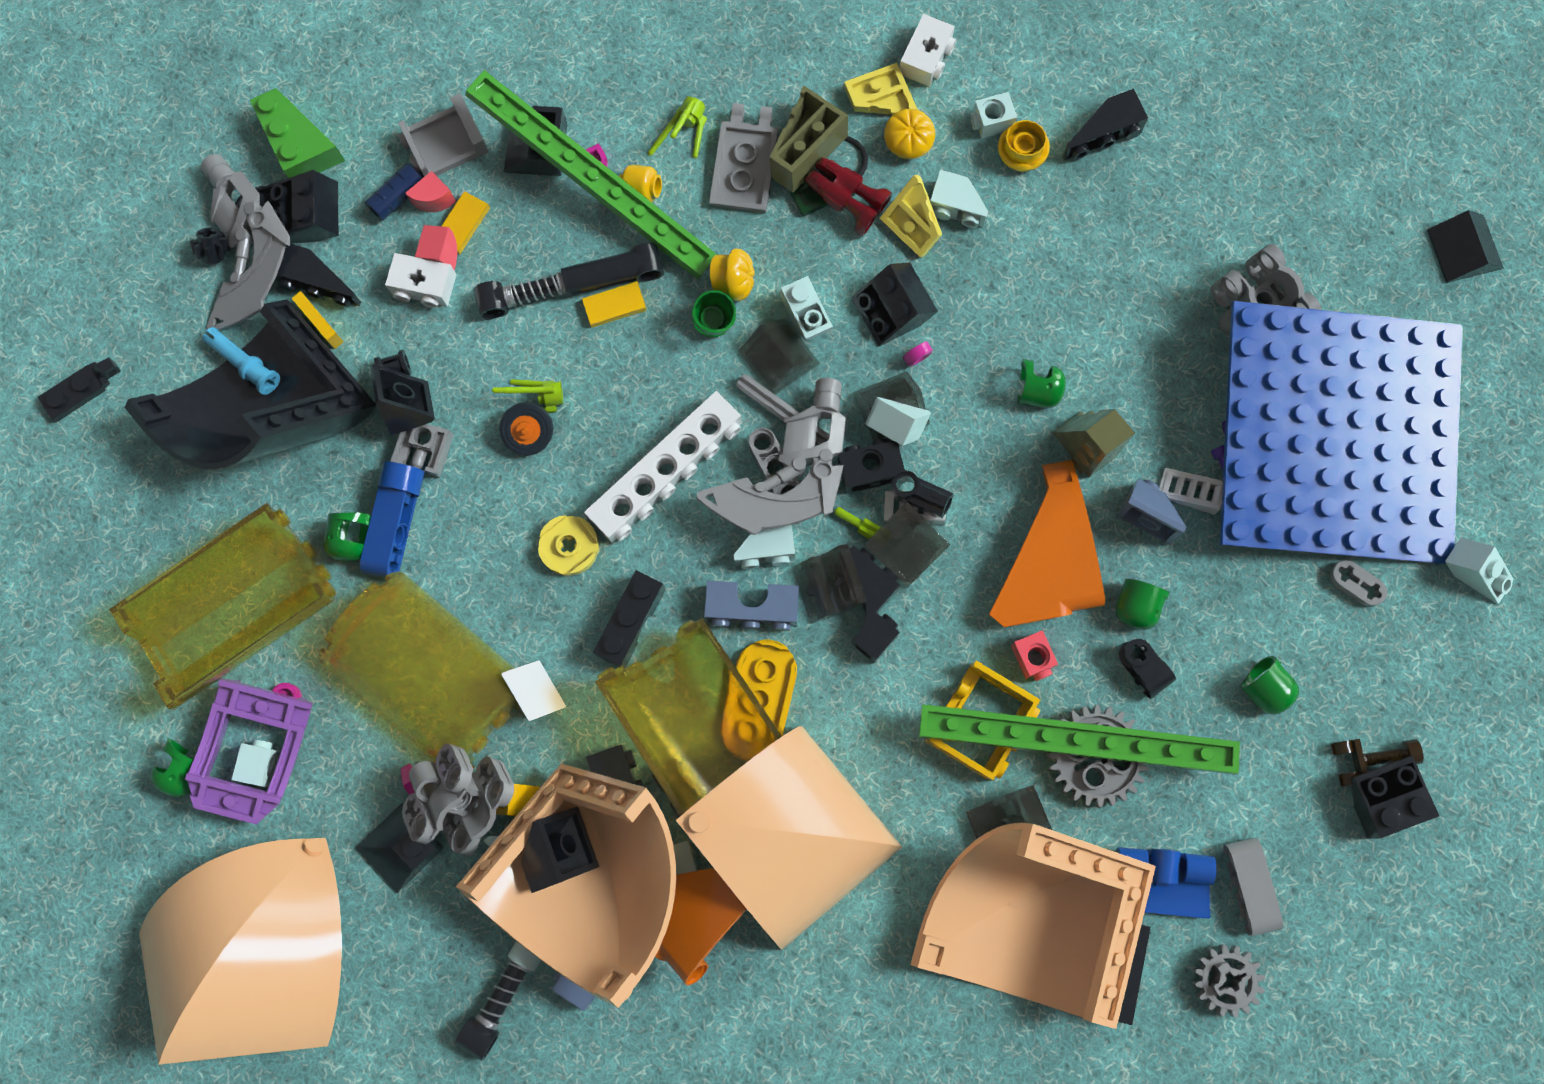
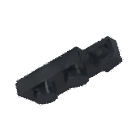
M109 357L99 363L93 362L38 396V399L54 422H58L106 391V387L110 385L108 379L121 370L116 362Z

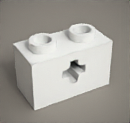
M923 14L900 61L902 75L928 87L931 86L934 78L939 80L945 67V63L942 62L945 54L951 55L956 44V39L953 38L955 26Z
M394 253L385 286L393 295V298L399 301L410 302V299L421 301V304L430 308H438V305L448 307L457 274L451 264Z

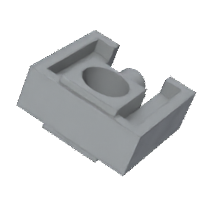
M428 424L400 432L390 462L407 465L406 462L412 448L415 450L411 466L421 469L426 455L431 454L428 467L426 466L424 471L428 475L440 478L454 435L450 430ZM430 433V441L427 444L420 445V437L423 434Z

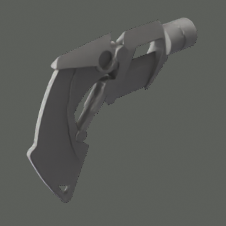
M214 154L206 157L201 163L200 168L214 187L210 221L211 223L214 221L225 237L228 238L230 248H236V263L234 273L230 276L231 282H223L206 327L207 329L215 327L221 331L239 324L261 311L264 299L270 291L279 271L286 245L290 246V236L269 201L263 207L260 206V194L243 172H234L221 155ZM235 189L243 197L240 208L231 199V194ZM254 243L252 265L245 271L247 260H249L251 244ZM217 319L223 320V322L216 324Z
M833 378L818 379L815 383L813 406L797 415L784 419L783 423H786L783 453L779 455L778 460L785 466L783 469L777 471L774 476L767 480L758 482L756 485H753L746 477L701 490L696 495L697 500L724 520L752 535L758 534L762 529L789 526L814 518L822 513L824 517L832 513L844 466L832 465L833 457L841 453L843 449L846 417L839 413L842 383ZM831 419L829 440L815 446L818 420ZM813 464L807 476L792 490L782 495L769 492V490L779 484H784L796 476L804 475L806 465ZM713 495L716 504L708 500L706 497Z

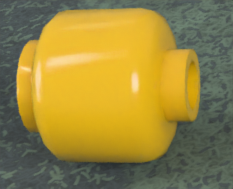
M628 165L624 169L623 174L619 175L621 179L650 202H653L661 194L662 178L651 166Z

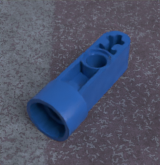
M383 462L374 507L360 559V569L363 574L394 579L398 575L425 471L401 463Z

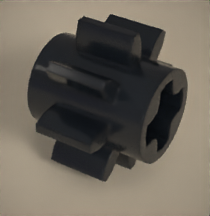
M203 228L196 232L197 240L190 241L193 254H196V258L202 259L206 264H216L223 261L225 258L224 252L230 251L228 238H225L222 232L219 233L216 228Z

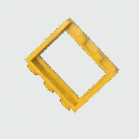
M977 660L971 663L946 707L962 709L979 678H982L1022 703L1015 715L1037 718L1040 709L1037 708L1040 702L1039 698ZM929 738L925 740V743L940 750L987 781H994L995 777L1000 779L1009 765L1005 761L1011 750L1014 752L1018 750L996 746L985 767L942 742V740Z

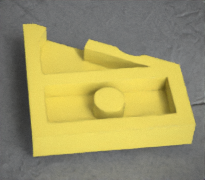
M898 63L844 82V89L854 112L894 115L903 109H917Z
M913 175L879 219L919 257H924L942 236V232L921 177Z

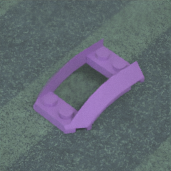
M219 679L215 702L212 704L200 745L185 780L189 784L193 808L258 824L282 800L298 756L313 703L303 697L296 698L240 683L241 680ZM231 715L288 730L267 791L209 777Z

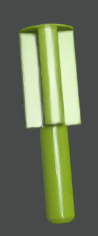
M837 507L834 511L836 516L857 527L859 534L880 545L883 549L891 540L893 533L888 532L865 518L862 521L841 507Z

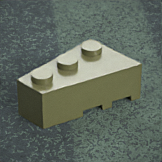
M803 85L800 98L796 106H793L790 119L786 127L783 128L770 155L771 178L791 192H794L804 182L810 171L816 170L815 165L821 157L827 158L848 137V115Z
M1116 409L1099 410L1097 413L1088 411L1086 414L1078 412L1052 432L1072 456L1075 469L1081 474L1085 472L1088 477H1091L1115 459L1135 434Z

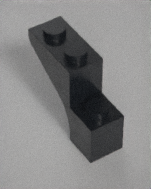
M853 545L847 554V564L865 610V620L858 634L852 639L851 644L875 664L900 633L896 629L898 624L886 614L883 616L878 614L899 590L900 584L897 582L899 578L889 568L884 567L881 569L874 563L875 557L863 547L859 550Z

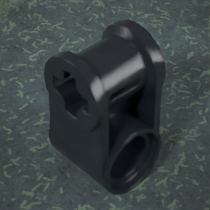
M1134 639L1120 647L1118 654L1122 665L1134 678L1137 686L1141 685L1145 691L1143 693L1149 699L1154 698L1176 681L1173 671L1161 660L1146 640ZM1138 648L1141 653L1138 654L1137 659L1133 660L1130 655L1133 653V649Z

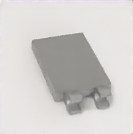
M733 103L730 122L721 121L709 200L710 206L760 213L767 212L772 180L770 155L778 139V128L771 127L773 118L772 107L761 106L759 124L743 123L745 115L744 104Z

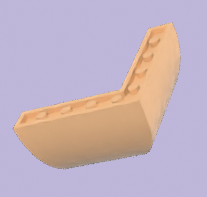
M803 726L793 729L765 748L676 819L677 823L781 950L902 848Z
M561 763L458 883L456 888L503 931L553 970L588 993L619 1008L629 998L632 990L651 965L667 931L676 888L674 845L664 814L646 787ZM578 806L600 867L531 893L521 860L532 823Z
M1012 823L997 827L971 843L946 871L924 915L910 965L1005 992L1082 1017L1089 1022L1116 1029L1156 866L1031 823ZM1034 891L1033 901L1025 908L1017 909L1007 904L1020 896Z
M326 838L276 840L243 847L226 853L183 876L156 901L143 921L139 937L158 1065L328 1046L338 1005L342 936L338 888Z

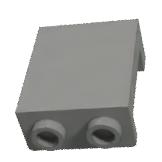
M461 93L450 97L453 103L452 107L411 126H406L404 120L398 122L402 133L398 134L399 139L405 150L411 149L414 155L409 158L417 173L422 172L424 177L431 171L438 176L489 152Z

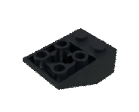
M311 170L256 189L260 194V206L263 207L269 201L288 232L290 243L318 242L339 236L337 181L315 170Z

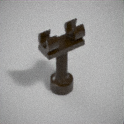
M1360 739L1331 744L1333 755L1351 753L1356 772L1338 775L1341 786L1352 785V777L1368 772L1367 766L1395 762L1409 756L1414 757L1417 765L1422 764L1424 761L1423 750L1417 739L1402 741L1401 748L1368 754H1363Z

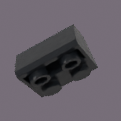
M532 106L534 110L563 133H567V121L563 108ZM509 130L504 164L505 173L562 175L558 168Z
M910 262L889 264L851 297L879 347L920 327L938 312Z
M1413 756L1352 777L1354 809L1368 839L1383 838L1439 817Z

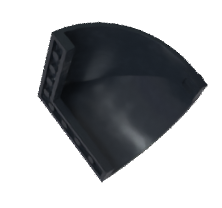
M288 299L263 305L260 313L266 318L268 323L241 349L249 356L259 357L264 367L269 371H276L280 375V382L271 393L266 395L260 394L256 389V385L250 380H243L239 376L238 369L229 361H226L205 376L176 390L158 396L153 393L128 399L124 408L148 437L173 458L196 468L220 469L345 432L366 419L376 408V403Z

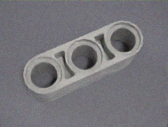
M767 428L755 429L749 436V448L764 480H767L773 476L768 472L771 466L780 465L783 468L785 467L778 461L779 455L783 453V450L771 430ZM761 439L771 443L769 448L765 450H759L754 445ZM795 477L784 484H779L770 491L782 495L784 492L795 488L800 482Z
M1255 837L1225 844L1223 852L1224 855L1228 854L1230 862H1227L1232 884L1237 886L1238 894H1236L1241 916L1246 918L1247 925H1245V930L1248 935L1252 937L1283 929L1282 914L1264 851L1259 840Z

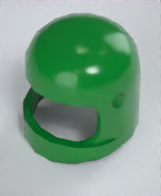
M710 290L702 293L696 299L692 310V322L695 329L706 337L724 335L734 325L736 319V307L733 300L726 293L719 290Z
M1022 359L1021 380L1025 381L1022 396L1018 395V404L1040 408H1053L1057 406L1062 400L1066 388V378L1062 370L1056 366H1051L1045 378L1038 377L1033 372V360Z
M364 513L328 514L323 539L325 552L330 557L341 561L361 559L371 516ZM350 521L360 523L358 543L346 540Z
M1125 579L1116 605V615L1123 624L1139 630L1151 629L1158 623L1164 602L1168 599L1170 592L1143 581Z
M1267 656L1255 664L1240 687L1259 709L1270 715L1280 714L1289 709L1299 695L1297 682L1274 656ZM1263 672H1265V673H1264L1262 676H1260L1257 680L1254 679V678H1257L1259 675H1261Z
M168 738L163 746V750L171 756V764L168 769L153 767L150 776L151 782L156 789L166 795L184 797L191 793L188 781L185 778L194 759L185 756L188 749Z

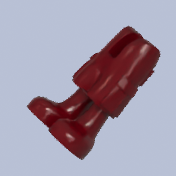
M821 157L815 165L821 174L810 171L804 181L823 197L822 199L826 204H829L836 211L841 212L847 209L856 219L855 232L863 237L875 221L877 213L880 214L886 207L893 193L886 188H871L863 184L864 178L850 168H843L835 163V161ZM857 194L867 201L870 207L857 201L852 196Z

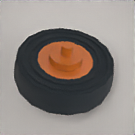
M530 402L517 403L507 409L501 418L499 426L501 440L505 446L515 454L524 456L538 454L544 450L551 441L554 430L552 418L547 411L538 404Z

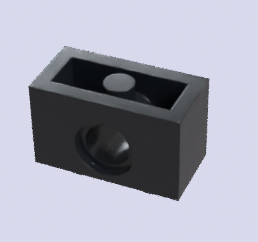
M887 438L872 442V446L860 448L859 445L844 448L842 453L838 454V464L844 465L841 476L846 494L891 484L895 474L905 470L898 443L889 441ZM867 459H873L878 463L879 467L875 470H867L862 463Z

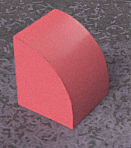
M432 171L405 192L411 204L425 212L443 211L456 202L450 189Z
M424 225L415 257L451 264L455 270L457 243L452 230L449 227Z

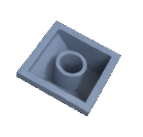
M1138 479L1132 485L1116 516L1170 545L1184 533L1187 527L1166 493L1159 490L1160 487L1150 480L1142 481Z

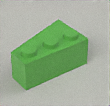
M277 88L250 99L281 168L288 178L311 170L320 173L345 161L337 147Z

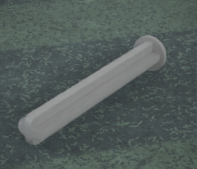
M743 374L738 380L737 388L783 422L784 419L799 414L797 410L749 375ZM818 426L815 440L816 446L829 440V434Z

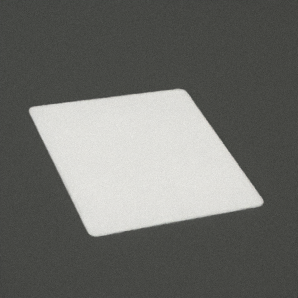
M540 661L501 674L529 721L566 707Z

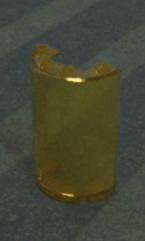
M268 503L264 504L109 609L123 634L139 641L160 679L154 682L153 685L168 709H177L335 600L337 593L329 583V580L332 578L331 574L322 563L319 565L313 558L317 555L315 549L307 540L302 542L289 526L291 523L290 519L281 508L275 511Z
M404 572L390 573L385 577L387 582L381 586L376 582L373 583L340 615L324 639L329 644L326 649H320L319 661L433 762H436L440 748L447 743L463 748L474 769L475 766L472 763L476 757L473 753L478 754L489 742L488 735L494 728L498 730L510 718L508 712L512 708L516 710L520 708L501 675L503 672L515 669V667Z
M703 618L695 623L693 620L684 623L679 627L678 633H676L675 644L669 648L667 646L660 647L652 653V658L643 663L640 661L635 662L626 670L623 666L615 670L613 667L606 669L599 674L598 680L595 681L598 689L679 816L684 814L749 760L782 737Z

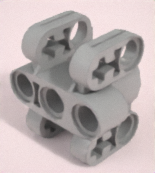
M1268 244L1245 263L1249 276L1257 283V288L1251 287L1246 279L1234 269L1222 276L1210 287L1212 296L1217 303L1223 307H1230L1219 319L1221 331L1229 336L1232 301L1258 303L1256 300L1258 298L1263 304L1322 310L1315 296L1308 292L1304 293V285L1299 275L1291 268L1285 266V256L1274 244ZM1279 284L1283 287L1285 292H1283L1280 289Z
M447 743L440 748L436 762L422 761L415 764L409 772V779L415 793L410 794L406 798L402 808V817L412 841L428 844L431 840H434L441 830L444 831L451 850L466 856L473 855L478 848L480 837L484 836L492 828L498 806H507L513 797L514 783L505 764L500 760L486 756L479 762L476 772H473L474 769L465 750Z

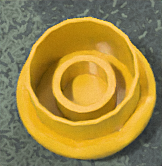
M903 109L896 112L887 121L884 128V139L887 147L896 156L903 159H916L925 155L932 148L935 141V128L931 119L922 111Z
M1021 120L1009 126L1003 131L998 141V152L1003 163L1019 172L1031 171L1041 166L1047 159L1050 150L1049 140L1044 129L1036 122L1030 120Z
M738 248L732 249L730 254L715 255L710 264V280L713 289L726 293L736 302L745 300L749 296L754 286L753 278L755 275L751 257L744 250Z

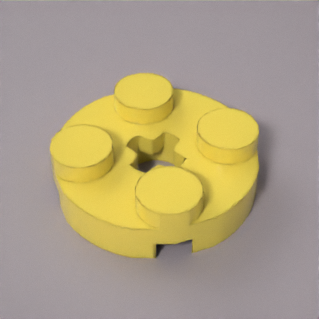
M558 516L550 520L541 530L538 553L543 563L554 573L566 577L578 575L589 569L595 562L599 553L598 536L591 524L585 519L577 516ZM566 538L569 541L575 539V550L572 552H562L561 549L564 547L562 541Z

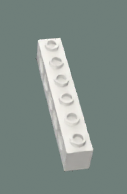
M715 391L584 512L585 515L611 543L616 539L622 541L631 533L632 528L630 526L638 519L643 521L649 517L654 511L652 506L660 499L663 501L668 499L675 492V485L682 478L684 480L691 478L698 470L696 465L704 458L706 460L711 459L719 451L720 447L718 445L725 438L731 440L741 430L739 425L742 424L741 415ZM707 424H714L718 427L717 431L710 435L703 433L702 429ZM686 444H693L696 447L695 451L690 455L680 452L681 448ZM664 464L674 466V470L669 475L660 474L658 472L659 468ZM642 484H649L652 486V490L649 494L642 496L637 494L638 487ZM627 504L630 506V510L626 515L617 516L615 514V509L619 505Z

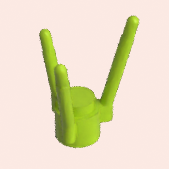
M686 97L671 121L648 151V155L652 156L672 129L670 137L675 139L683 125L689 128L697 125L692 154L693 158H697L703 127L707 120L703 115L705 111L704 103L695 97Z
M511 379L509 382L511 385L526 387L492 388L493 393H538L539 404H545V407L542 408L547 413L557 412L556 405L564 404L561 381Z

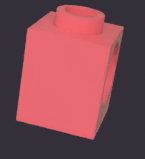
M1043 630L1015 641L1011 645L1025 679L1034 677L1035 681L1044 679L1052 675L1051 669L1058 665ZM1029 651H1038L1042 655L1043 662L1041 665L1036 666L1030 663L1028 660Z

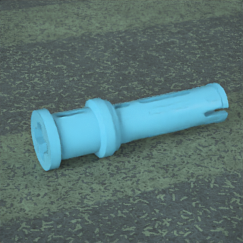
M211 327L206 330L214 336V339L204 333L202 341L236 367L239 376L243 380H250L256 385L257 391L263 395L269 394L276 389L280 382V375L276 371H269L264 367L259 357L247 355V353L219 332L217 328Z

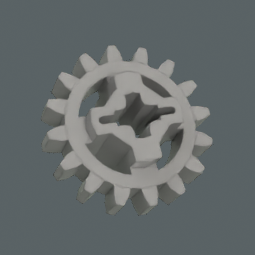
M1220 944L1218 953L1213 948L1206 949L1209 957L1207 959L1200 956L1197 958L1199 963L1202 964L1201 968H1192V972L1199 975V980L1192 982V986L1201 988V991L1196 995L1197 999H1207L1205 1008L1208 1010H1213L1217 1006L1216 1012L1220 1016H1225L1227 1009L1230 1016L1234 1018L1238 1017V1009L1243 1013L1249 1014V1003L1260 1004L1259 1000L1255 997L1256 992L1265 993V989L1258 986V981L1264 980L1265 976L1256 974L1255 971L1261 964L1255 961L1249 962L1252 956L1250 952L1244 951L1240 955V947L1232 945L1230 951H1228L1226 945ZM1224 959H1234L1241 965L1231 968ZM1211 968H1212V970H1213L1212 978H1211V981L1208 982L1209 972H1210V970H1211ZM1226 974L1234 977L1230 981L1232 987L1224 986L1223 984L1227 981ZM1248 980V987L1245 992L1246 981ZM1226 993L1232 1002H1221L1216 996Z

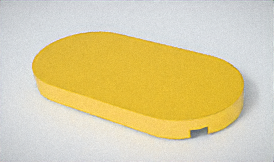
M765 639L754 642V644H751L741 652L736 663L722 721L721 734L729 751L741 760H751L783 736L797 677V664L793 654L785 645L778 641Z

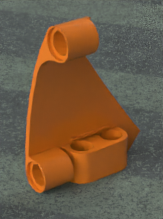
M1072 460L1041 465L1046 484V494L1012 568L989 612V615L1003 627L1071 615L1074 611L1105 605L1104 588L1092 530Z
M714 868L676 875L672 914L663 941L655 955L657 959L667 961L686 985L694 984L702 978L709 967L704 958L747 910Z

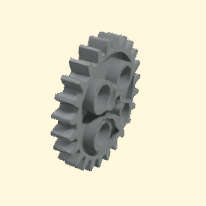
M1095 705L1093 706L1092 714L1084 706L1080 711L1081 717L1074 711L1069 713L1071 722L1131 729L1135 722L1132 719L1124 723L1122 721L1124 717L1123 711L1119 712L1115 717L1112 716L1113 711L1110 706L1105 709L1104 713H1101L1100 706ZM1049 753L1046 755V758L1055 760V764L1048 767V771H1058L1059 774L1054 778L1053 782L1063 781L1065 785L1062 787L1061 792L1065 793L1072 790V801H1076L1080 796H1083L1084 806H1089L1092 799L1095 800L1097 808L1103 806L1104 799H1106L1109 806H1114L1116 803L1115 796L1122 802L1126 801L1127 795L1125 791L1127 790L1132 794L1137 793L1133 783L1141 784L1145 782L1139 775V772L1149 771V767L1146 765L1126 762L1125 769L1120 771L1114 767L1113 760L1107 759L1095 761L1083 769L1075 771V765L1090 757L1077 759L1072 755ZM1089 769L1097 771L1100 776L1097 786L1090 785L1086 780V773Z

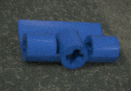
M1117 847L1116 852L1156 866L1145 913L1211 918L1210 885L1214 884L1216 878V860L1214 856L1186 854L1176 850L1158 848L1145 850Z

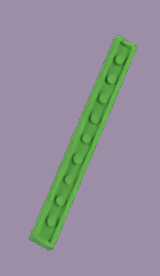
M484 70L466 89L465 96L651 243H654L698 280L708 269L712 258L717 255L714 251Z
M925 704L921 706L919 737L1233 775L1239 774V741Z

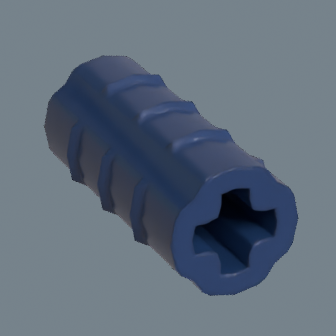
M407 163L399 171L395 172L387 182H384L364 203L378 219L384 221L392 212H395L396 208L405 202L408 198L405 192L419 182L422 177Z

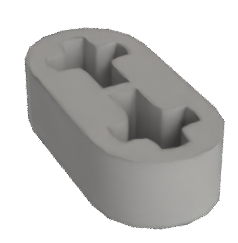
M1344 560L1338 562L1329 572V579L1336 588L1365 607H1374L1386 599L1387 588L1385 584L1352 561ZM1347 568L1350 571L1348 576L1356 582L1350 579L1342 581L1340 579L1342 574L1338 570L1342 571ZM1360 585L1367 589L1374 586L1376 588L1374 594L1378 597L1368 599L1366 597L1368 595L1367 590Z

